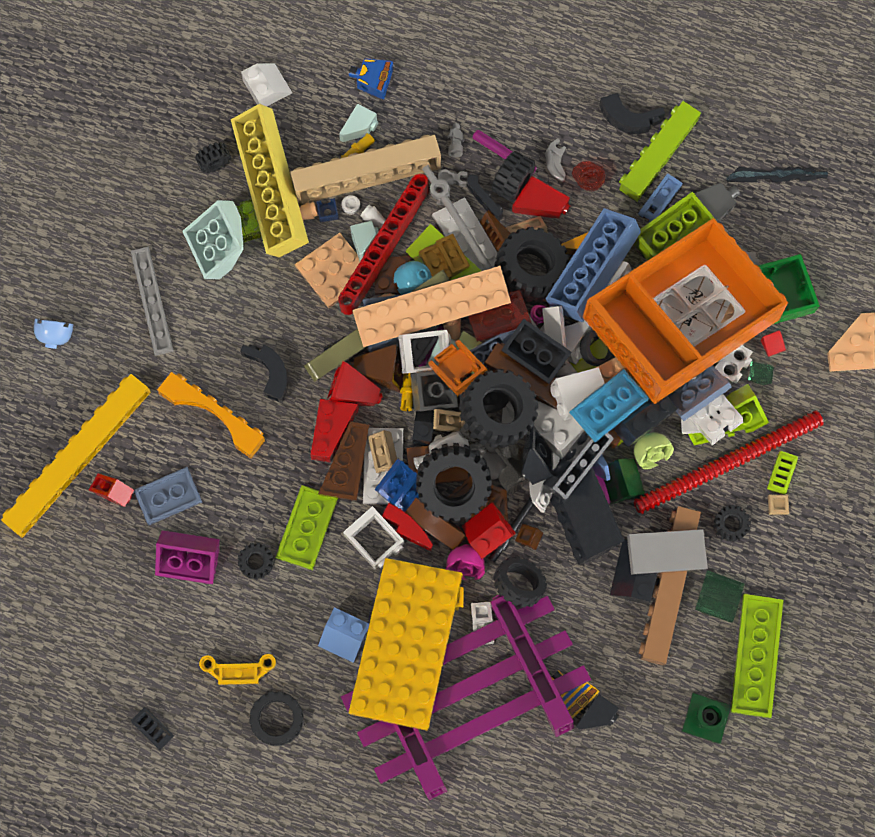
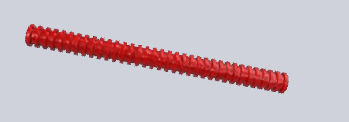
M814 410L812 413H808L807 416L804 415L802 419L798 418L797 421H792V424L788 423L786 426H782L781 429H776V432L767 433L765 436H761L760 439L757 438L755 442L751 441L750 444H745V447L741 446L739 450L735 449L734 452H729V455L725 454L724 457H719L718 460L714 459L713 463L708 462V465L704 464L703 468L698 467L697 470H692V473L688 472L687 475L676 478V481L672 480L671 483H666V486L661 485L660 489L655 488V491L651 490L650 494L645 493L644 496H639V499L635 498L634 506L637 512L642 515L644 511L648 512L650 508L654 509L655 506H660V503L664 504L666 500L675 499L676 495L681 496V493L685 494L687 490L691 491L692 488H697V485L701 486L703 482L707 483L708 480H713V477L717 478L718 475L729 472V469L734 470V467L738 468L740 464L744 465L745 461L748 463L750 459L754 460L755 457H760L761 454L764 455L766 451L770 452L771 449H776V446L780 447L782 444H786L787 441H792V438L796 439L797 436L801 437L803 434H807L808 431L811 432L813 428L817 429L818 426H823V418L818 411Z

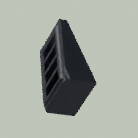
M146 707L130 721L159 750L174 737ZM148 715L149 717L140 725L139 722ZM153 720L155 723L146 731L144 728ZM159 726L161 729L152 737L150 734ZM165 732L167 735L158 743L156 740Z

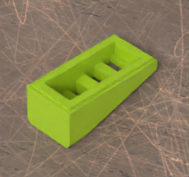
M779 451L767 486L768 490L786 495L798 456ZM781 459L789 461L791 464L782 462ZM779 466H780V467L789 469V471L786 472V471L780 470V469H778V468H779ZM776 474L786 477V480L776 477ZM776 481L778 483L784 484V487L773 484V482Z

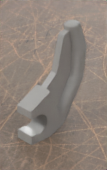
M557 138L549 145L545 152L546 165L553 178L564 182L566 174L561 166V158L566 147L557 148L556 145L560 143V140Z

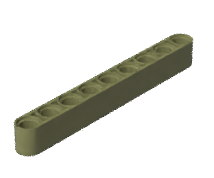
M442 270L411 292L451 280L445 271ZM358 328L304 365V368L314 382L340 365L342 361H346L364 348Z

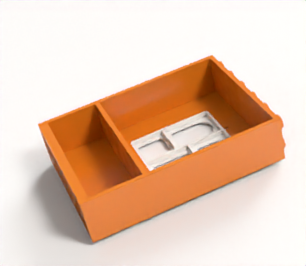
M713 218L589 298L585 306L583 318L651 401L656 404L777 322L788 302L785 296L774 287L773 282L764 276L760 267L749 259L745 251H742L737 245L736 240L728 235L723 225ZM704 276L712 280L714 284L713 293L695 305L691 304L680 291L682 286L696 277ZM670 294L674 295L685 308V312L673 320L657 304ZM719 299L729 301L734 307L733 316L724 323H719L707 309L708 305ZM696 313H701L713 327V330L691 344L677 326Z

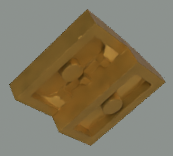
M454 234L436 241V244L419 251V255L423 263L429 268L432 277L444 270L450 279L470 266Z

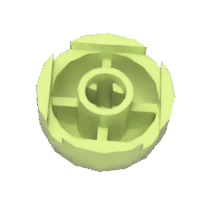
M658 432L647 433L634 446V456L643 469H651L658 466L655 462L661 459L667 461L674 451L668 438Z

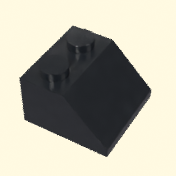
M534 425L528 431L523 447V468L521 469L523 477L528 479L532 485L553 476V451Z
M598 694L573 731L577 733L601 729L607 725L611 726L619 716L616 713L619 708Z

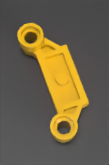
M265 654L260 658L259 663L217 664L212 656L206 655L200 659L199 666L204 672H208L218 680V685L259 684V679L275 668L276 660L271 654ZM267 660L272 661L270 666H265ZM212 662L211 667L206 668V663Z

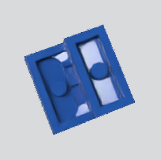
M397 459L375 488V491L389 503L406 512L415 498H418L416 489L417 473L412 471L402 460Z

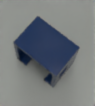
M335 198L330 199V202L326 204L321 203V200L316 201L320 223L338 220ZM330 209L331 215L326 216L324 211Z

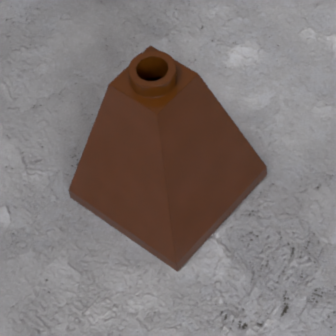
M391 345L356 357L354 362H351V366L372 383L400 393V389L403 387V373L400 348L397 345Z

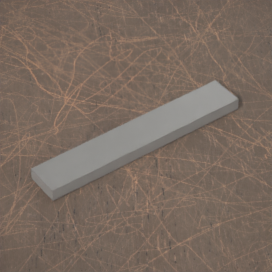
M149 246L131 250L154 355L158 356L174 352Z

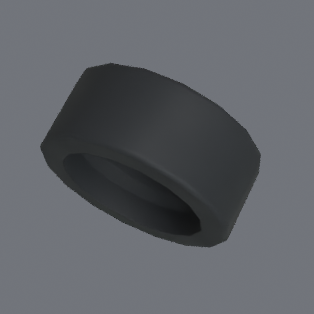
M592 330L586 333L581 339L580 354L587 364L600 366L615 358L609 349L605 358L597 359L592 355L590 343L594 337H598L595 331Z

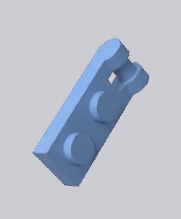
M667 173L638 215L642 218H647L649 222L662 214L683 183ZM650 207L656 210L654 214L648 211Z

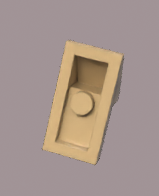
M434 409L433 429L435 431L466 432L463 427L465 421L460 419L461 412Z

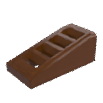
M488 210L481 219L480 224L498 252L504 240L511 233Z

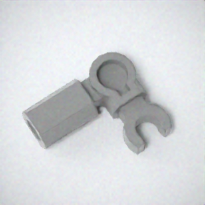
M447 169L439 172L438 180H444L448 184L449 193L447 196L449 199L450 185L457 184L460 187H466L467 182L461 181L460 178H467V172L462 171L454 174L455 172H450ZM441 189L437 190V193L443 192ZM437 200V205H444L442 200Z

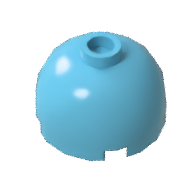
M409 261L397 268L394 273V283L397 282L398 292L404 295L410 293L432 276L429 268L424 263Z

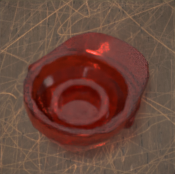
M590 161L580 162L572 170L573 178L580 188L586 191H597L605 182L606 176L603 167Z

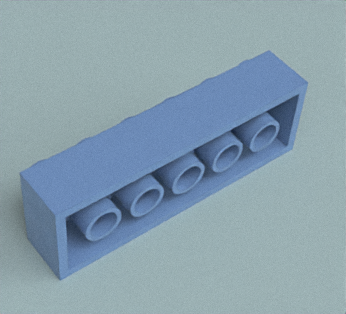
M605 208L602 210L546 297L550 307L562 306L563 315L580 322L585 321L583 313L587 300L606 288L641 233L636 219Z

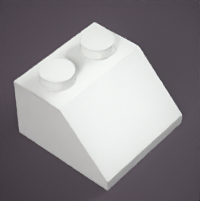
M257 63L241 71L243 82L257 105L262 104L267 107L292 94L275 63Z

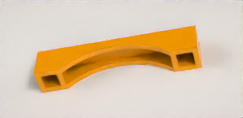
M171 372L157 389L159 394L174 405L197 406L216 415L229 429L236 449L252 459L265 442L262 436L263 432L256 427L253 429L247 425L248 422L242 417L236 418L232 415V410L225 405L223 407L217 404L218 401L211 395L205 396L202 394V390L197 385H189L186 382L187 379L181 374L175 375Z

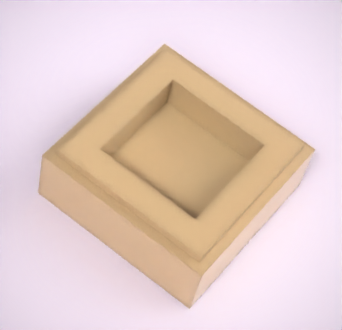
M768 495L769 515L789 514L788 495Z

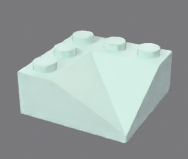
M216 201L183 230V234L204 279H221L232 270L243 251L241 216L233 201Z

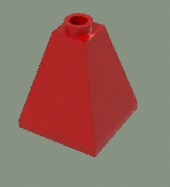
M342 361L335 371L327 400L358 404V406H374L380 403L382 393H380L381 389L347 362Z

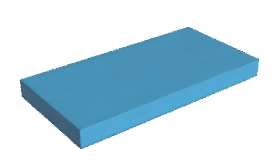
M623 369L569 413L592 440L597 442L650 398Z

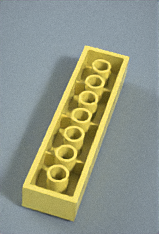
M258 104L232 118L231 123L266 254L281 257L309 243L273 109Z

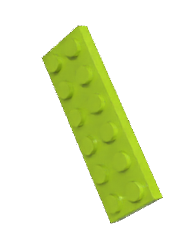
M743 594L730 713L772 718L783 609L782 599Z

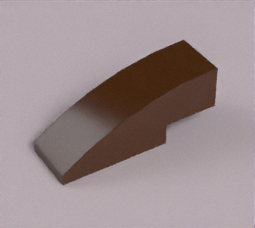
M417 497L405 512L423 529L451 549L457 548L466 537V534L450 519L449 521H444L442 516L434 517L432 511H427L424 508V504Z

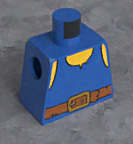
M364 59L361 68L350 67L349 77L357 78L358 89L384 100L393 72V62Z

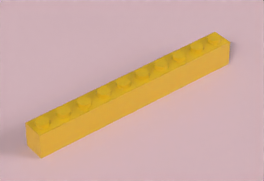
M130 374L122 379L119 388L108 395L107 401L103 406L97 407L94 411V416L83 423L80 432L77 435L74 434L69 439V444L57 452L56 459L43 468L38 479L35 478L30 483V488L25 493L18 496L16 504L4 512L1 521L21 538L26 535L151 393L149 388L135 376Z

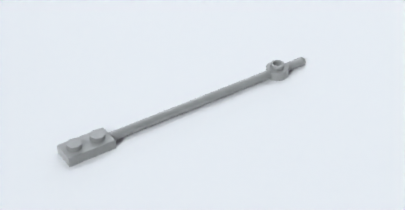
M429 165L423 167L422 170L431 182V196L437 200H442L485 270L491 269V264L447 196L449 193L448 184L444 180H437ZM441 189L443 192L437 193L436 191ZM510 297L511 303L507 304L516 319L512 321V326L515 325L517 328L522 320L525 319L537 327L529 313L522 316Z

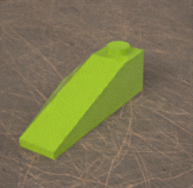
M748 384L726 396L727 400L743 417L742 424L731 432L729 430L725 432V434H728V437L735 436V431L745 430V433H750L769 423L756 395ZM702 433L688 434L694 446L709 442Z

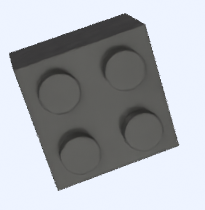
M433 370L410 373L414 411L457 407L456 394Z

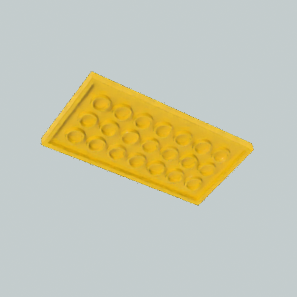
M385 558L348 712L350 715L428 731L463 576L461 572Z

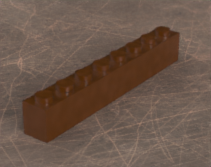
M497 342L483 365L493 372L496 369H503L504 373L510 370L514 372L513 375L515 376L521 375L523 377L522 381L525 383L529 382L531 385L529 388L531 392L535 391L537 396L535 399L557 410L556 398L551 394V384L557 377L555 376L551 383L548 384L501 350L505 344ZM612 429L608 433L614 439L609 444V447L614 449L621 438Z

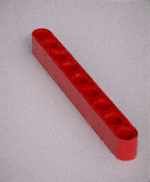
M416 174L412 177L340 293L338 302L343 314L351 315L353 314L352 310L359 307L428 195V178L424 174Z

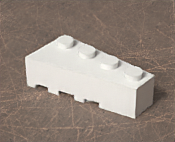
M537 401L538 409L536 411L538 415L534 421V426L552 451L562 459L584 432V429L574 418L564 421L562 415H559L558 410ZM509 402L506 408L509 416L514 419V409Z

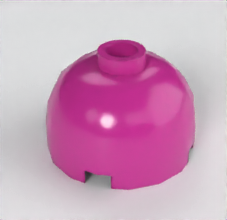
M465 544L450 552L445 570L461 572L463 574L462 580H466L464 576L475 577V580H478L485 574L484 558L481 559L471 545Z

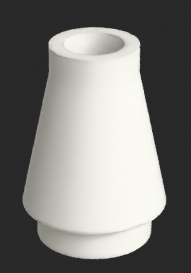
M370 204L360 215L363 221H372L373 226L381 229L386 221L376 207H372Z

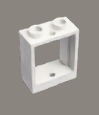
M447 330L399 335L402 373L432 371L430 366L413 367L410 339L439 336L440 352H442L451 345V336Z
M373 506L343 532L348 541L374 569L378 567L380 569L383 568L385 558H389L392 554L396 556L404 548L402 546L404 540ZM374 519L396 542L376 561L354 538Z

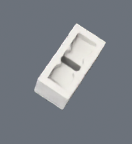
M741 345L722 358L715 368L730 385L733 382L737 384L743 375L740 373L743 367L747 369L752 361L750 358L752 351ZM734 354L741 355L742 360L735 359ZM724 369H730L732 375L725 374Z

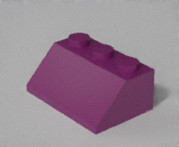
M162 530L156 543L155 576L213 585L219 556L220 539Z

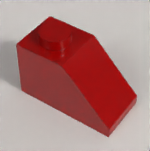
M98 473L89 491L125 507L131 500L134 489L118 479Z

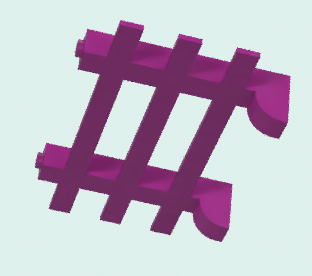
M497 595L490 603L498 620L447 644L443 665L503 635H506L515 655L436 693L432 714L521 670L524 671L533 689L532 691L427 743H424L418 729L379 721L357 732L363 747L397 732L406 753L374 768L380 784L414 768L426 796L431 800L447 792L432 760L433 758L540 705L555 737L574 729L573 720L560 695L591 681V678L583 665L552 680L542 660L573 645L566 630L534 645L524 626L555 610L548 596L540 599L532 607L526 606L516 610L512 602H507L503 595ZM353 691L341 696L347 712L350 708Z

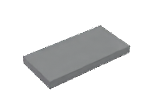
M703 530L627 535L631 575L708 569Z

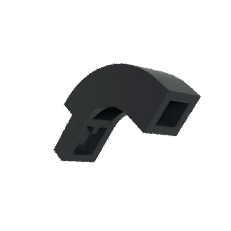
M618 93L602 97L599 103L605 119L616 129L629 134L648 133L650 126L660 124L665 115L663 107L645 113H633L624 107Z
M243 344L240 350L241 355L261 363L269 371V380L263 391L264 396L283 403L288 389V376L280 356L266 345H263L261 351H259V348L249 344V346Z

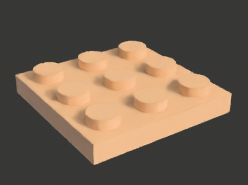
M338 233L297 262L295 267L329 309L338 302L340 293L360 261L354 249L341 233Z

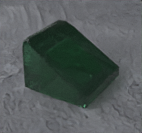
M751 362L749 381L759 385L771 384L774 366Z

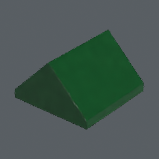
M617 459L608 464L610 480H604L610 499L609 505L638 498L641 495L644 496L645 491L635 459Z

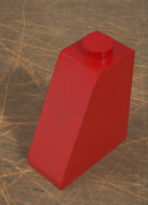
M531 176L514 202L512 212L559 219L562 214L566 215L570 209V197Z

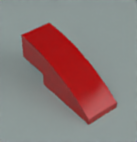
M388 503L382 517L388 523L398 527L396 531L398 535L422 548L432 551L433 544L423 529L404 511Z

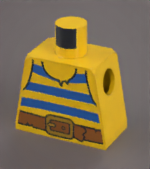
M558 670L551 678L555 680L563 676V674ZM586 682L560 696L573 719L599 691Z

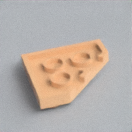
M861 313L827 353L830 371L875 369V313Z

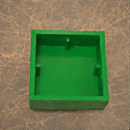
M801 254L759 265L764 276L773 282L774 287L785 296L788 302L780 319L774 324L816 312L820 305Z

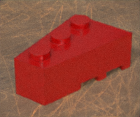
M320 399L310 454L312 460L332 461L349 423L353 421L359 410L358 404Z

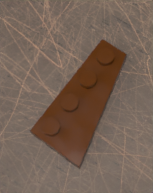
M349 423L318 495L357 501L369 429L368 424Z

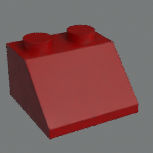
M493 502L462 525L470 545L479 554L481 559L487 557L516 534Z

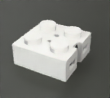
M723 394L689 417L711 445L722 439L726 431L729 430L731 432L743 423V417Z

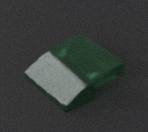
M707 570L695 610L733 623L745 583Z

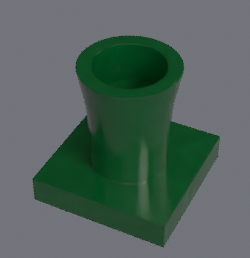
M692 693L681 732L721 744L731 705ZM707 713L711 715V721L707 720Z

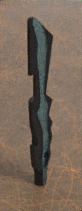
M789 166L785 169L775 167L772 171L738 167L726 181L757 183V179H770L771 182H788L792 180L802 182L827 178L828 172L816 171L812 168L803 169L799 166L795 168Z

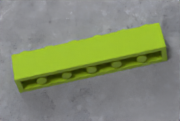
M684 101L680 106L676 105L673 108L671 118L664 120L660 127L662 130L652 136L650 146L643 148L640 153V159L638 161L634 160L629 168L631 171L628 175L625 173L619 181L621 184L619 190L636 202L639 201L700 118L701 112Z

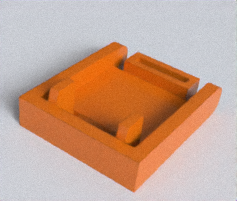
M459 339L455 342L459 350L451 344L434 357L438 366L432 360L428 362L432 370L457 396L464 392L478 375H483L487 371V368ZM472 371L474 372L473 375H471L468 379L461 383V380L469 375Z

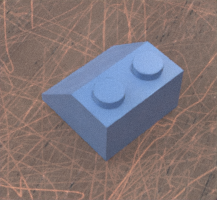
M334 607L318 646L354 663L367 636L369 623Z

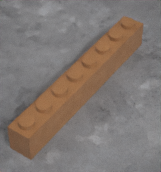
M678 506L675 511L671 512L669 522L672 523V527L667 532L697 530L701 512ZM687 571L657 573L656 578H659L658 586L654 585L652 597H655L654 604L649 605L647 616H650L649 624L645 623L643 635H646L645 642H641L638 654H641L640 660L663 666L666 664Z

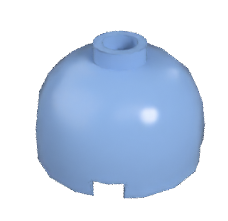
M35 319L34 321L35 337L38 341L45 343L47 348L56 349L57 345H64L71 338L73 324L71 323L66 327L64 326L65 322L42 320L39 323L40 319Z

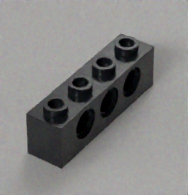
M584 430L554 468L553 476L546 479L543 485L555 496L566 500L614 438L607 433L597 442H594Z

